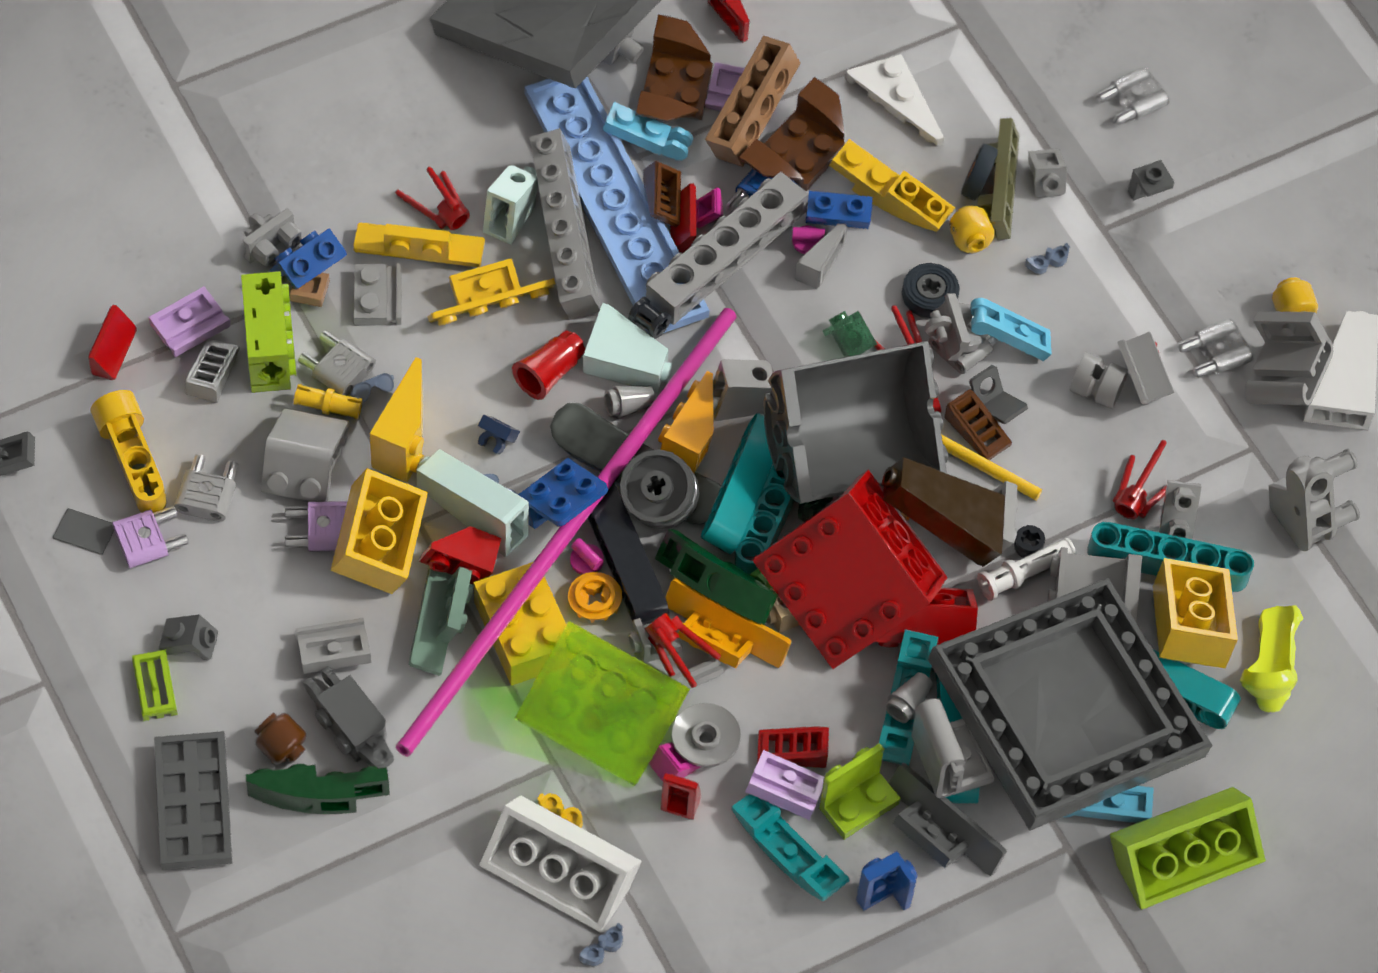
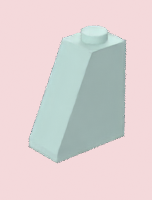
M602 303L583 355V373L630 386H651L654 392L658 393L662 381L668 382L672 369V363L668 362V348L609 304Z

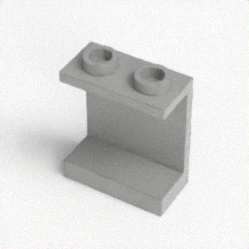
M1061 547L1058 555L1051 558L1050 576L1056 577L1055 590L1049 589L1047 602L1109 578L1135 622H1137L1142 555L1128 554L1126 559L1071 554L1068 553V548Z

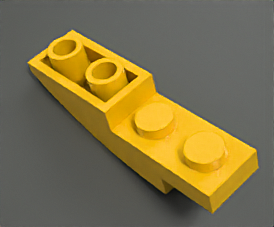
M850 139L829 165L855 184L852 188L853 192L859 196L873 197V205L913 225L937 232L955 209L953 205L905 170L900 175Z

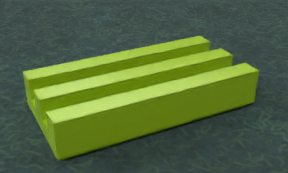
M166 650L133 655L132 661L143 721L150 720L152 716H157V719L164 718L163 714L178 715ZM158 659L161 660L168 704L166 705L161 704L154 660ZM142 662H147L155 707L148 708L140 666Z

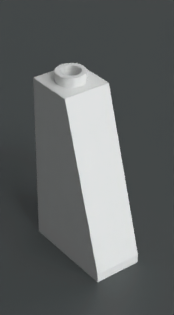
M1364 311L1346 312L1333 342L1332 359L1312 403L1307 405L1303 422L1369 430L1375 414L1378 315L1368 314Z

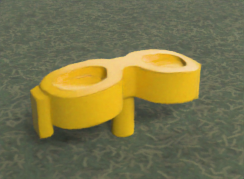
M540 793L537 797L538 804L541 807L580 828L583 826L581 811L575 807L564 809L562 800L558 795L553 793L544 795Z

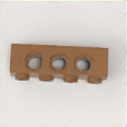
M763 35L705 138L717 159L741 167L744 166L745 162L740 160L739 157L756 139H759L801 64L790 43Z

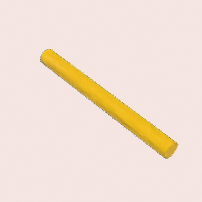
M942 435L943 445L949 454L1002 483L1008 481L1016 484L1017 491L1035 501L1040 497L1043 489Z

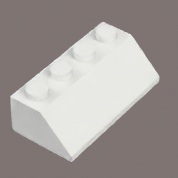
M520 795L505 805L479 866L591 928L602 932L628 893L642 861Z

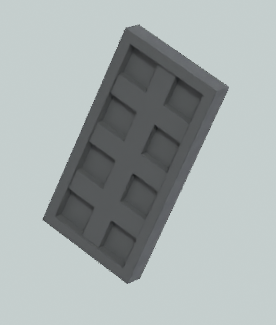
M224 731L154 737L161 870L233 864Z

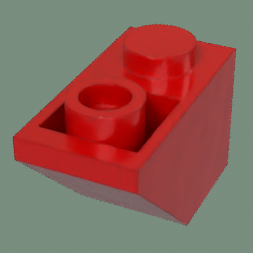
M469 526L432 542L420 556L419 562L428 565L434 571L446 572L451 575L459 567L471 570L470 584H474L476 581L488 578L493 573L501 538Z

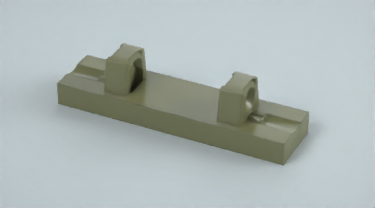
M1013 118L1000 119L998 142L987 144L998 150L994 165H996L994 190L992 194L978 196L977 206L983 208L991 217V224L996 230L998 240L1011 239L1020 137Z

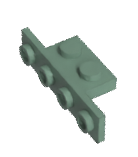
M429 567L408 662L409 666L438 676L442 674L448 643L457 633L461 634L467 622V614H464L465 604H468L474 588L470 584L471 570L459 567L451 575L446 572L434 571Z

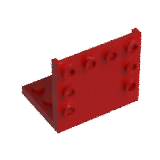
M869 469L858 476L840 498L762 551L752 560L774 591L779 594L780 599L832 669H835L929 605L948 578L899 510L883 500L884 490Z

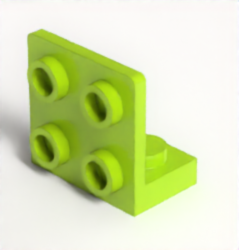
M880 743L871 749L869 747L861 749L854 755L852 761L843 767L841 765L834 766L824 776L819 809L844 840L900 804L901 798L880 773L884 748Z

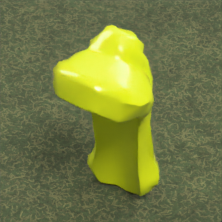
M1296 605L1286 607L1275 606L1264 609L1261 612L1258 620L1260 631L1259 657L1253 665L1243 670L1239 680L1242 687L1247 689L1252 696L1256 697L1259 709L1264 712L1274 713L1280 711L1286 700L1290 698L1291 691L1298 681L1297 673L1294 669L1296 651L1294 636L1300 622L1303 620V616Z

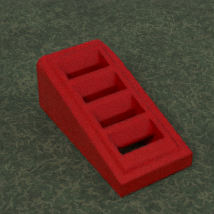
M707 0L708 4L742 42L747 41L750 20L741 0Z
M813 726L759 730L757 763L763 750L768 752L769 741H775V753L772 754L801 767L826 768L829 727ZM783 741L789 742V752H782ZM797 742L803 743V751L796 752ZM811 743L817 744L816 751H810Z
M665 773L660 809L664 812L694 820L701 800L699 783Z

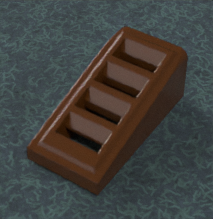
M654 161L643 170V181L650 217L678 227L680 225L681 171Z
M971 389L947 404L944 418L982 457L991 460L1012 445L1010 438ZM976 417L978 420L970 425L968 421ZM985 427L987 430L978 436L976 432ZM994 436L997 440L986 447L984 442Z

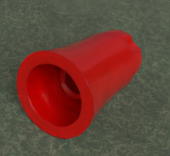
M565 330L557 337H553L538 350L513 364L512 373L517 384L530 397L536 400H543L554 385L576 366L578 360L583 357L586 350L583 340L575 332Z

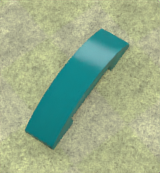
M905 629L890 694L918 672L930 677L932 666L928 658L932 648L937 646V636ZM886 710L879 743L884 748L882 761L899 765L906 763L909 766L914 747L912 739L914 719L909 720L907 723H901L895 720Z
M748 794L731 806L739 822L763 852L792 881L813 897L823 902L850 882V878L827 855L822 858L781 817V809L778 806L751 794Z

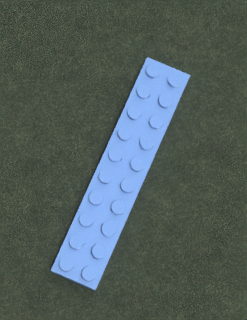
M588 77L576 88L551 79L525 86V96L544 133L560 128L570 145L581 205L632 305H634L642 297H646V283L651 275L655 272L663 271L679 251L664 222L650 217L644 184L620 138L603 130L608 115ZM704 300L701 301L674 325L670 323L664 333L708 318L710 310Z

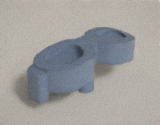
M1065 243L1064 246L1061 245L1054 249L1048 247L1045 256L1037 255L1026 258L1025 266L1036 274L1045 273L1048 265L1061 267L1067 262L1070 246L1068 243Z
M617 923L616 926L608 929L604 935H600L598 937V944H592L583 949L579 954V960L583 964L587 963L590 966L600 965L604 961V951L616 952L622 946L623 926Z

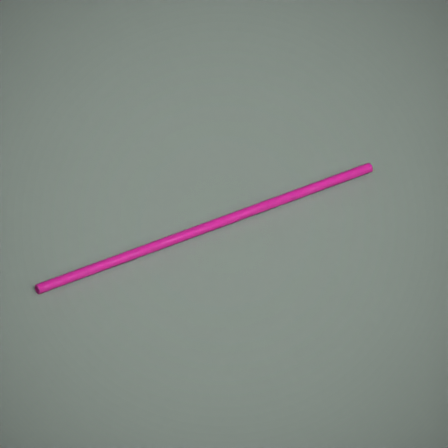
M724 308L598 475V478L607 484L608 490L733 324L737 316L732 309ZM604 496L568 523L559 527L396 744V749L400 754L409 757Z

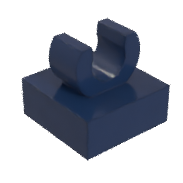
M483 414L478 427L486 431L479 436L478 444L485 447L488 440L494 437L496 446L493 452L501 454L506 446L505 441L515 443L520 431L492 416Z

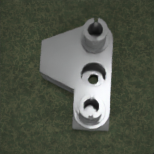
M1345 449L1326 460L1320 457H1298L1289 465L1285 478L1268 485L1270 509L1297 547L1302 551L1310 550L1312 544L1322 539H1333L1338 528L1360 519V511L1352 500H1348L1336 508L1334 504V478L1356 469L1358 465L1354 453L1350 452V449Z

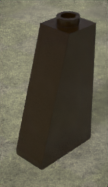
M904 457L886 469L882 478L884 501L977 565L984 567L1002 554L1005 495Z

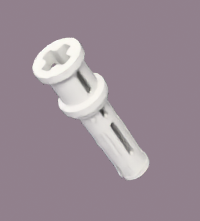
M1063 538L1061 541L1016 562L1014 560H1006L1002 563L1001 567L989 573L986 571L979 573L977 579L983 595L992 601L1003 591L1010 588H1020L1025 579L1049 569L1052 556H1057L1061 547L1068 548V553L1076 554L1073 543L1069 538Z

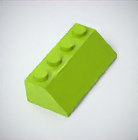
M1230 787L1109 834L1116 865L1141 910L1266 861L1252 798L1235 787Z

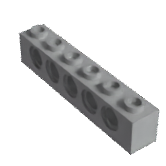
M560 128L530 136L560 304L570 320L600 311V303L570 145Z
M779 172L772 179H766L760 185L758 191L750 198H743L731 214L719 218L714 228L707 234L699 235L688 250L683 254H676L663 271L655 272L651 275L646 283V298L650 300V305L661 313L667 312L672 317L671 324L677 323L807 212L809 194L782 172Z

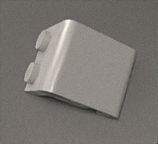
M1257 311L1253 322L1265 343L1252 370L1256 376H1262L1260 381H1247L1245 395L1248 403L1310 405L1333 356V345L1316 313L1307 311Z
M284 408L266 441L261 492L309 502H327L330 494L332 469L341 454V447L345 446L349 431V421Z
M929 699L921 702L916 707L912 739L936 797L944 798L993 783L994 776L987 759L965 721L960 719L949 723L939 699Z

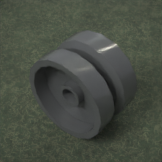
M659 449L643 452L633 458L624 469L620 482L622 500L629 512L647 526L658 529L677 527L688 520L697 507L700 495L698 480L685 461L672 452ZM664 485L661 488L662 494L657 495L656 489L659 486Z

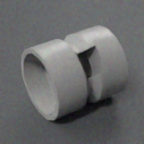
M1086 352L1075 372L1070 391L1086 398L1093 395L1095 402L1113 408L1121 394L1129 371L1114 363L1108 366L1104 365L1103 358Z

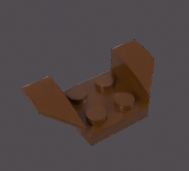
M658 14L653 35L652 56L644 91L640 93L636 115L662 122H669L681 117L702 121L713 72V63L711 62L709 51L688 21Z
M814 77L798 94L796 110L765 143L756 139L741 154L739 159L763 177L773 178L779 172H782L807 191L829 168L833 158L845 145V132L839 94Z

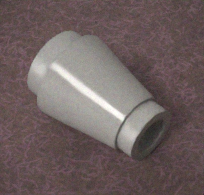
M612 386L610 390H606L604 393V404L608 415H616L617 418L647 408L655 401L654 390L651 386Z
M916 673L914 677L888 696V703L885 706L887 712L901 723H907L909 720L915 719L916 707L925 701L930 689L933 687L931 679L923 673Z

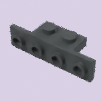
M906 763L900 764L889 784L899 795L900 800L909 807L896 816L893 824L944 868L965 854L990 877L995 874L1007 850L946 797L937 798L933 787Z

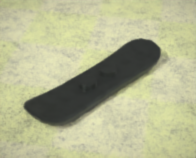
M580 403L565 404L556 411L550 425L552 437L560 448L573 458L599 472L604 469L629 435ZM643 443L633 458L643 452L654 449ZM623 471L615 480L616 482H621ZM695 472L694 475L698 480L700 495L696 509L686 522L704 524L708 519L722 485ZM661 485L656 489L657 495L662 494L661 488L664 485Z

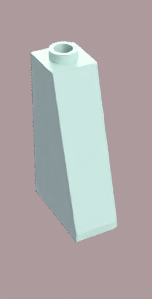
M441 449L436 451L431 457L426 456L419 463L416 470L417 487L428 492L427 495L465 526H472L500 537L501 542L498 552L504 557H507L528 537L529 502Z

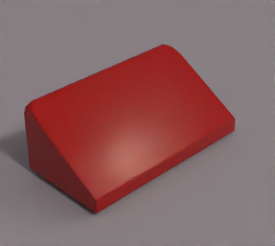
M689 183L681 190L680 225L678 227L670 225V236L679 253L682 254L691 247L696 239L695 183Z
M112 304L88 355L92 375L109 380L116 379L137 331L135 324L117 305Z

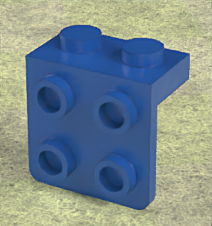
M567 458L518 495L529 502L528 525L536 529L547 520L556 526L565 525L608 492V487L604 481Z

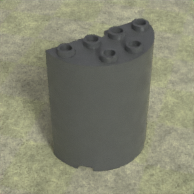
M928 341L777 370L772 373L768 379L771 393L764 394L766 439L775 471L782 470L786 478L783 487L796 502L805 503L843 495L855 479L868 469L880 486H883L882 478L886 469L903 457L947 473L945 463H947L948 454L946 447L943 445L941 435L943 419L938 411H934L933 400L938 397L939 389L936 380L933 378L932 365L934 363V354Z

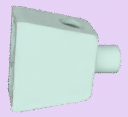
M508 166L487 190L483 233L510 245L513 243L535 206L538 181L534 168L524 167L520 169L515 166Z

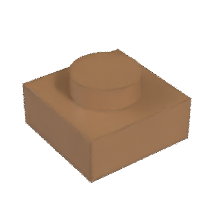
M322 272L299 289H295L292 286L290 301L322 307L330 282L329 274Z

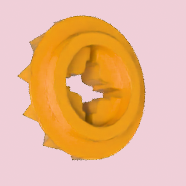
M588 572L577 577L570 585L568 591L570 609L577 613L578 618H587L591 623L599 619L607 621L608 617L613 613L617 614L622 602V591L618 582L611 576L602 572ZM602 591V602L600 603L599 601L593 602V604L590 603V605H588V594L595 596L597 593H600Z

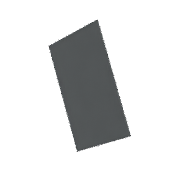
M68 508L53 538L103 555L114 533L112 522Z

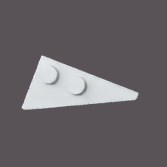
M901 54L846 70L845 78L847 82L851 85L856 82L868 91V97L874 102L882 104L885 110L901 122L905 123L908 121L920 130L919 135L927 141L933 142L936 146L943 145L944 136Z

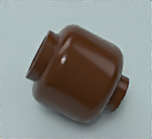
M272 713L254 731L258 735L255 739L256 747L276 765L286 760L292 764L306 750L302 746L306 739L305 730L287 713H282L278 716Z

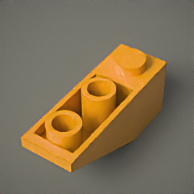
M706 371L700 382L695 380L692 383L687 394L689 399L686 403H679L672 418L674 422L672 425L666 424L658 438V442L662 443L660 450L677 455L685 461L693 473H695L708 453L714 432L713 373Z

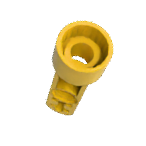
M117 390L101 396L92 404L90 411L100 436L111 441L137 508L140 512L151 509L154 513L163 510L167 503L164 484L140 428L144 423V417L134 393L129 390ZM136 464L146 465L144 468L139 470L132 469V467ZM149 485L152 496H148L145 492V486Z

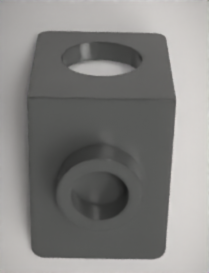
M994 365L987 367L969 380L971 390L980 398L995 420L1002 424H1007L1028 409L1027 403L1004 392L998 369ZM991 377V389L987 393L981 394V383L984 379Z

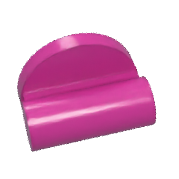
M809 225L793 227V247L798 252L806 254L825 236V229Z
M581 538L576 539L571 545L573 551L570 555V564L573 570L581 575L600 571L604 563L602 551L593 544H586Z

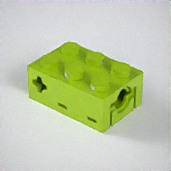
M281 271L241 274L251 392L291 390L290 377L297 375L289 285L282 284Z

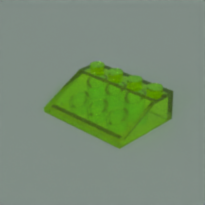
M569 621L557 637L514 719L636 786L674 721L690 688Z

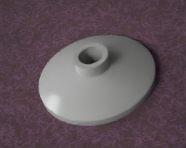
M699 703L684 709L677 716L672 727V742L675 750L684 760L697 766L712 767L725 763L736 753L740 745L741 730L737 719L730 711L716 704ZM702 737H708L712 740V742L703 743L700 741V739Z

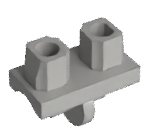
M286 208L275 217L268 214L262 218L256 213L248 217L251 227L244 231L246 236L243 239L246 249L244 258L250 264L257 260L268 267L275 262L274 258L279 255L278 249L275 248L277 244L282 242L287 248L291 249L299 245L302 238L301 232L294 224V214Z
M947 293L945 302L931 312L932 319L925 324V330L928 336L937 337L938 341L943 343L948 360L957 361L963 352L975 351L982 340L980 335L966 329V325H969L973 318L970 304L958 303L956 294Z
M1167 480L1159 533L1193 540L1202 488L1201 484Z

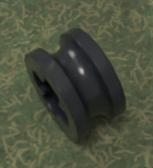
M1033 525L1021 527L1017 531L1014 541L1015 552L1020 557L1025 558L1042 550L1045 544L1044 532ZM1024 538H1027L1029 541L1035 540V546L1032 547L1030 543L1023 544Z

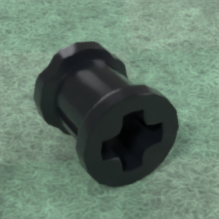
M642 297L631 308L628 319L634 324H640L649 331L650 336L657 339L666 331L672 317L667 312L661 313L650 305L648 298Z

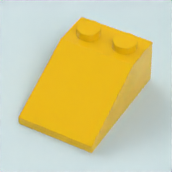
M415 357L370 432L372 468L406 483L413 472L417 473L416 470L419 463L425 458V455L422 454L424 444L422 359Z

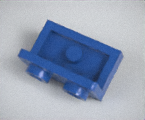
M809 191L805 223L831 226L846 224L847 227L869 229L873 197Z
M330 228L319 235L314 230L300 240L302 247L295 252L288 248L276 256L274 259L277 264L269 271H281V277L285 275L295 289H299L344 258L347 252Z
M898 851L882 860L875 858L865 864L861 871L856 901L861 909L865 911L892 895L904 911L910 908L917 881V873L914 866L909 860L904 861Z

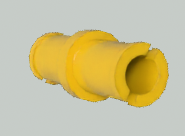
M298 384L293 404L322 410V414L326 415L332 412L359 419L363 399L337 394L334 389L330 388L325 391Z

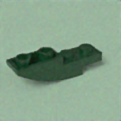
M668 529L654 558L671 570L670 574L686 585L759 624H765L779 595L733 563L723 562L677 530Z
M294 764L287 769L271 770L264 768L256 770L251 774H245L249 797L271 806L301 813H356V800L390 795L387 767L369 766L362 768L360 771L349 773L333 771L325 776L317 777L315 765Z

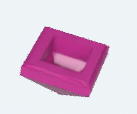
M716 187L696 200L697 228L700 229L724 216L720 188Z

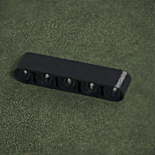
M614 482L589 515L588 521L611 574L621 588L622 599L632 622L640 618L642 624L647 625L664 613L670 616L669 608Z

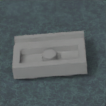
M354 264V325H387V322H397V325H402L401 264H396V266H387V264Z
M364 618L296 628L303 674L318 672L327 666L331 669L372 663Z

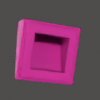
M673 742L658 746L648 762L662 782L665 773L684 778L701 767L684 760L675 750Z

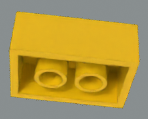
M366 468L351 485L330 571L393 594L408 579L428 492Z
M1164 558L1152 586L1159 658L1225 669L1238 641L1229 569Z
M533 562L474 582V603L484 626L487 625ZM545 576L493 644L511 686L575 664L574 640Z

